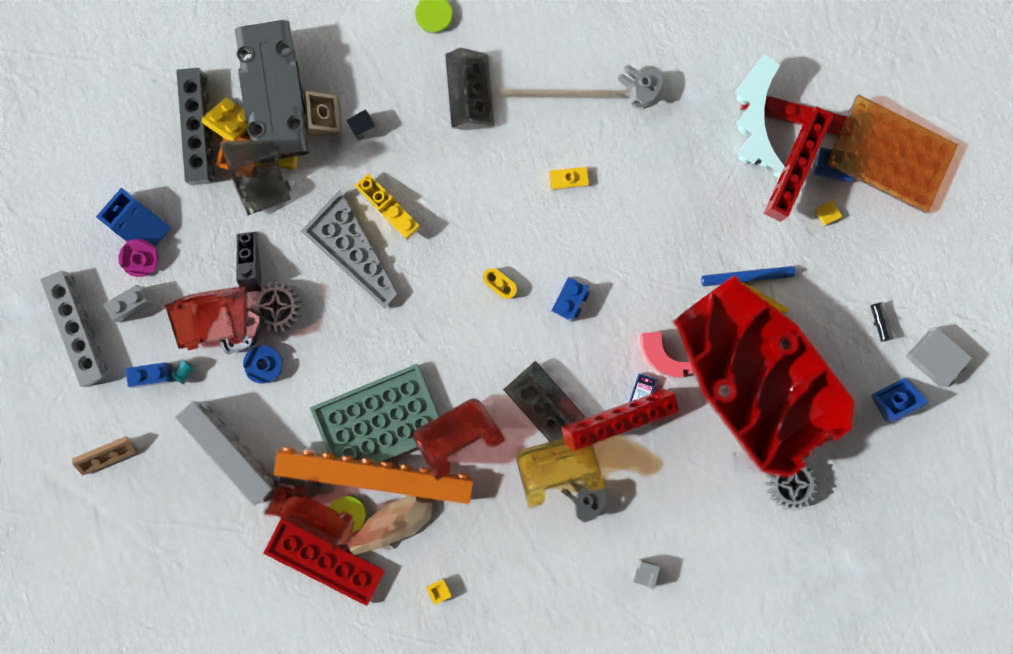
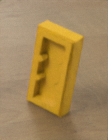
M587 166L549 170L551 190L589 186Z

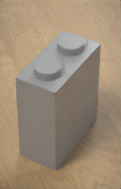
M938 327L930 328L905 356L939 387L952 386L957 380V375L969 367V362L972 359L970 355Z

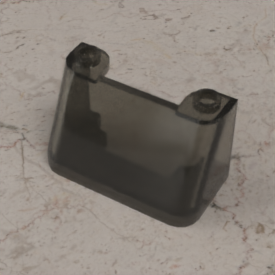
M227 140L220 143L234 187L248 216L291 200L289 192L292 191L288 180H283L278 164L279 155L282 154L278 143L249 140Z

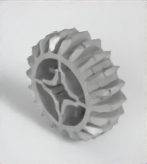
M276 281L275 287L271 282H268V289L262 285L261 289L263 292H255L259 295L258 299L252 298L256 305H251V308L256 309V311L264 316L262 328L264 329L267 326V331L271 332L274 327L275 333H279L280 327L283 332H286V325L292 329L293 325L291 322H299L295 318L296 315L302 317V313L298 312V309H304V306L298 305L303 299L296 298L300 293L298 291L293 292L294 287L292 285L288 287L286 282L281 286L280 282ZM281 292L289 296L292 304L283 303ZM275 293L269 303H264L269 295ZM276 303H278L281 306H284L281 307V309H278L279 311L271 308L274 307ZM263 310L271 311L274 322H270L265 317ZM291 310L289 316L280 322L282 314L285 311Z
M805 462L806 466L800 470L805 481H800L797 473L792 477H785L783 480H779V475H766L767 478L771 479L770 482H765L766 486H771L766 492L772 494L770 500H776L775 505L780 506L782 504V509L786 510L789 507L790 510L794 511L796 507L801 510L803 507L802 503L805 506H809L808 499L815 500L811 494L818 493L817 490H814V486H819V483L813 482L818 477L817 475H811L814 469L808 468L809 464ZM792 481L795 482V483H799V484H795V486H792V487H790V486H788V485H784V484H789V482H792ZM778 487L786 489L789 500L780 494ZM805 488L804 492L796 498L799 489Z

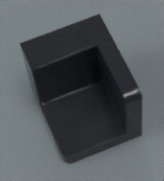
M366 109L346 120L357 141L364 138L363 133L375 127Z

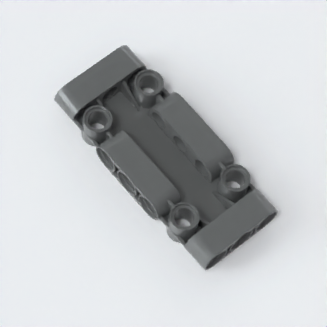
M278 20L235 28L238 49L237 58L240 63L238 74L244 115L249 124L248 133L251 138L254 161L265 162L309 154L306 134L307 127L304 120L303 92L299 67L295 59L296 52L293 47L290 22ZM289 48L288 53L281 54L283 49ZM251 54L248 60H244L245 55ZM295 122H301L299 128L292 129ZM257 128H262L261 134H254Z

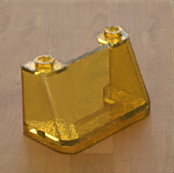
M562 438L522 449L516 454V463L528 508L537 507L545 502V490L583 480L585 487L591 491L606 488L593 445L574 451L566 446L565 440Z

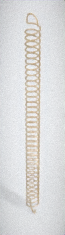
M495 89V90H496V89ZM500 89V94L502 93V89ZM504 89V91H505V96L507 97V95H506V90ZM507 89V94L509 93V97H511V92L509 93V89ZM511 89L512 96L514 97L516 89L514 90V95L513 90ZM518 89V92H519V95H520V90ZM523 89L521 90V95H522ZM525 89L526 94H527V89ZM530 89L528 90V95H527V97L529 96V91H530ZM532 89V93L534 94V97H535V96H536V91H535V94H534V89ZM536 89V91H537V89ZM540 89V90H539V93H541V97H542V96H543V91H542V93H541V89ZM543 89V91H544V96L546 97V94H547V92H548V89L546 90V94H545V90ZM550 89V91H551V96H552V98H553L552 90ZM555 89L553 90V94L555 92ZM557 89V92H558V95H559V90ZM562 89L560 90V95H561ZM568 89V91H569V89ZM575 89V91H576V89ZM493 90V91H494V90ZM564 90V92H565V94H566V90ZM571 90L572 93H573V90ZM578 90V93H580V98H581V96H582V91H581V93H580V90ZM582 90V91H583V96H584V98H585L584 90ZM585 90V93L587 92V98H588V97H589V91L587 92V90ZM589 90V91H590L591 98H592V94H593L594 90H592V94H591V90ZM596 90V92H597V94H598V90ZM600 90V91H601V90ZM603 90V92H604V94H605V90ZM607 90V91H608V90ZM610 90V92L612 93V98H613L614 91H613V93H612V90ZM614 90V91H615V90ZM617 90V93L619 92V90ZM621 90V91H622V90ZM626 90L624 91V93L626 92ZM492 91V95H493V91ZM503 91L502 97L504 96V91ZM530 91V97H532L531 91ZM537 91V97H539L538 91ZM562 91V97H564V92H563V91ZM567 91V95H568V91ZM569 91V97H571L570 91ZM574 91V94H573V98H574V96H575V91ZM576 91V97L578 98V93ZM599 91V94H600V91ZM601 91V98L603 97V92H602V91ZM606 91V94H607V91ZM608 91V98H610V92H609V91ZM615 91V97L617 98V93ZM620 91V93H619V98H620V95H621V91ZM622 91V96L624 98V93ZM516 92V97H518V92ZM523 92V97H525V93H524V92ZM550 92L548 93V97H550ZM555 92V97H557V92ZM594 92V98L596 97V92ZM626 92V98H627V92ZM499 94V97H500V94ZM598 94V98H599V94ZM605 94V98H606V94ZM493 95V96H498V95ZM520 95V97H521V95ZM559 95V98H560V95ZM566 95V98H567V95ZM627 98V99H630V98Z

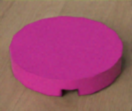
M132 239L121 247L118 260L119 265L127 274L134 277H145L156 269L159 256L155 246L143 239Z

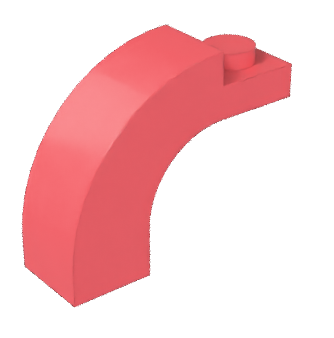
M662 332L640 334L643 355L650 366L657 372L673 378H683V370H686V374L694 373L690 362H678L667 356L662 345Z

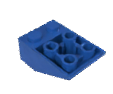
M123 188L118 190L96 216V218L126 242L132 239H143L156 247L171 230L167 223Z

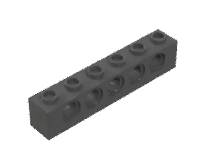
M199 67L176 69L185 182L190 186L212 184L215 177V170L211 165V159L214 157L213 149L210 147L212 132L209 127L202 123V118L209 112L207 110L209 95L205 89V85L208 84L207 75ZM197 86V90L194 93H190L191 88ZM199 105L198 109L192 112V107ZM196 123H200V127L197 130H193V126ZM201 141V147L195 149V144ZM199 160H203L202 166L196 168V163Z

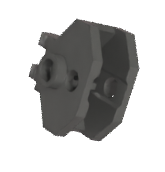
M570 478L568 481L570 485L580 491L576 496L564 488L561 492L575 504L576 517L583 523L596 519L607 504L606 490L600 485L586 488ZM597 503L596 508H591V505Z

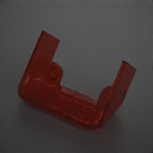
M279 484L263 514L278 516L333 545L331 548L333 551L344 550L355 523L352 520L353 515L345 511L339 513L301 493V488L293 484L290 487Z

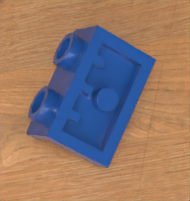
M568 277L551 312L569 321H572L573 318L577 319L582 310L579 308L581 302H586L590 294L587 291L589 286Z

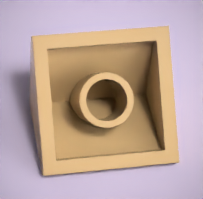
M303 91L306 127L310 135L340 133L337 96Z

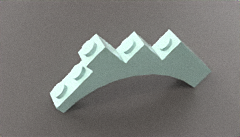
M764 54L734 93L737 96L736 100L743 105H746V103L749 105L735 123L739 126L737 130L744 135H750L736 154L740 156L738 159L746 165L749 163L752 165L759 160L758 164L765 170L771 169L775 172L774 176L779 179L785 165L775 154L769 142L765 127L764 107L770 83L780 65Z

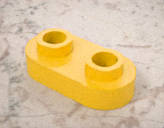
M489 268L484 272V284L501 298L508 300L516 295L517 287L515 283L498 269ZM491 275L496 277V280L493 282L489 280ZM505 287H509L511 292L505 293L503 290Z

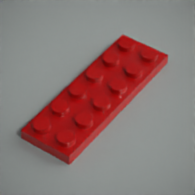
M284 518L280 519L263 554L365 606H368L385 572V569Z

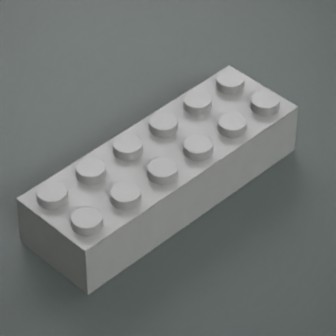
M192 401L175 418L253 506L265 501L279 488L277 478L264 470L265 465L259 459L255 460L251 455L253 453L247 445L243 446L238 441L240 439L233 430L230 431L226 427L227 423L222 417H217L213 413L214 408L208 402Z

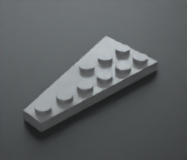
M339 190L301 232L385 309L398 294L341 190Z

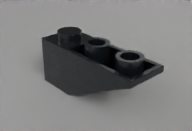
M256 231L237 234L236 281L242 293L261 291V268Z

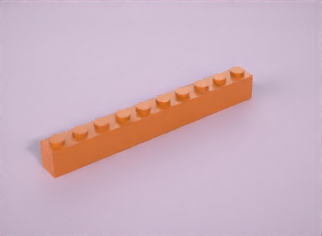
M283 446V448L277 451L274 475L462 504L470 503L473 478L469 477L470 475L466 473L453 475L447 470L434 472L427 467L414 469L408 464L394 466L388 461L375 463L372 459L368 458L355 460L353 456L349 455L335 457L333 453L329 452L316 454L314 450L310 449L296 451L294 447Z

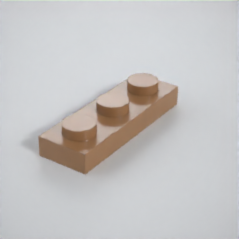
M125 436L72 458V464L83 476L136 454V447Z

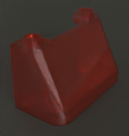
M246 286L193 293L165 304L178 349L187 348V350H193L198 348V344L202 342L227 339V342H232V345L244 342V338L247 337Z
M477 398L469 399L421 426L413 435L414 442L437 481L450 472L451 464L448 457L481 438L490 447H496L506 441L503 433L483 403Z

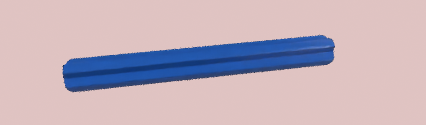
M794 266L703 275L701 276V284L704 287L721 285L734 275L742 283L790 278L795 276L796 270Z

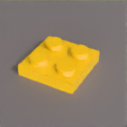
M227 97L202 118L204 125L232 144L248 131L249 124L245 119L244 109Z

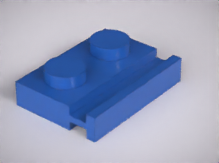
M819 147L813 175L852 182L857 154Z

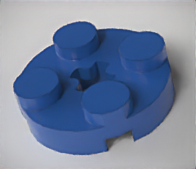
M261 345L247 352L243 360V368H245L246 375L251 381L260 384L271 383L282 372L283 358L276 349ZM265 359L267 360L266 364H268V367L261 370V366L258 363Z

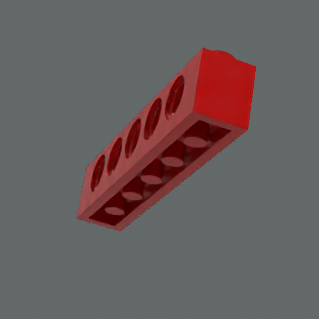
M817 106L807 114L763 214L779 222L789 217L833 118V114Z
M663 389L561 428L566 446L574 451H578L677 413L679 408L675 393Z

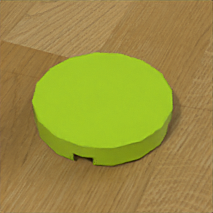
M420 0L416 6V21L419 27L427 33L436 34L442 30L444 31L452 21V9L447 0Z
M349 495L341 496L334 500L329 506L327 513L328 523L332 529L344 535L353 534L360 530L367 516L364 504L358 498Z

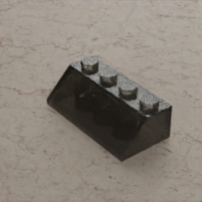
M461 47L446 53L451 128L461 130L493 128L494 117L488 54Z
M534 361L503 389L553 447L564 439L561 427L586 418L537 361Z

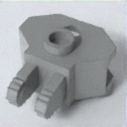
M625 65L623 71L632 77L633 80L624 74H619L617 79L627 87L626 91L629 92L630 104L636 109L647 106L650 101H653L663 86L662 73L657 69L649 71L641 69L639 72L634 67Z

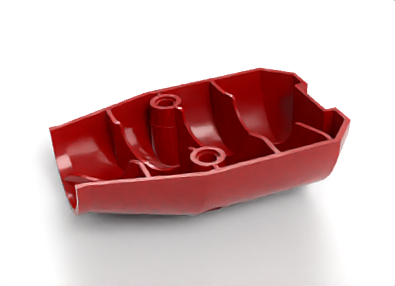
M736 275L708 293L672 321L679 332L702 396L761 473L792 477L806 466L802 458L806 459L811 456L814 448L817 446L821 447L828 441H838L852 429L855 408L854 398L799 326L743 284Z

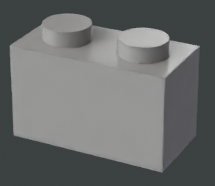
M135 285L107 301L103 306L112 321L121 323L150 306L153 302L143 286Z

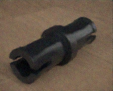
M882 302L870 305L875 321L873 324L877 327L880 342L892 340L893 337L888 325L889 318L886 319Z

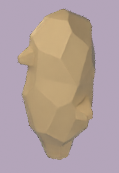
M405 495V498L386 504L372 515L358 533L347 543L351 552L356 555L376 550L380 547L390 550V543L414 535L425 523L431 520L433 502L429 498Z

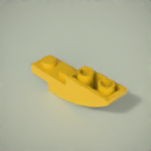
M369 173L354 185L407 241L421 228Z

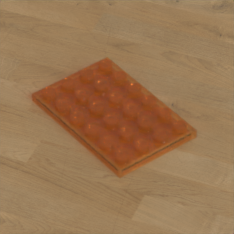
M857 95L826 165L923 213H929L958 144L861 95Z

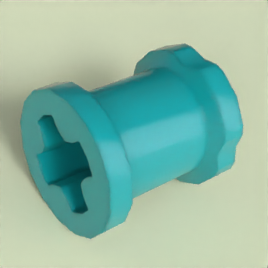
M181 359V364L175 372H171L170 376L181 384H185L189 374L195 371L196 368L189 362Z

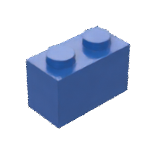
M163 362L126 368L128 387L137 388L174 382L170 376L172 365L171 363Z

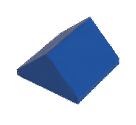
M906 378L871 395L884 421L894 422L929 404L926 398Z

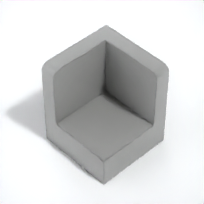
M639 559L633 581L654 590L660 566Z

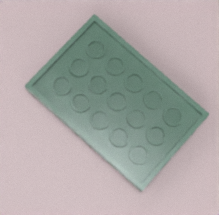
M418 364L310 407L327 452L333 453L335 457L349 455L353 456L355 460L368 458L372 459L375 463H379L446 435Z

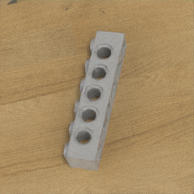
M59 271L41 278L42 286L79 386L88 387L109 379L107 375L109 372L108 367L101 359L102 351L95 343V332L89 327L87 321L89 317L86 310L82 308V298L75 289L74 285L76 282L73 275L69 272ZM65 288L66 294L64 297H61V291ZM72 306V313L68 315L67 309ZM78 323L79 330L75 333L74 326ZM84 341L86 343V347L82 351L80 345ZM89 359H91L93 363L90 369L87 367V362Z

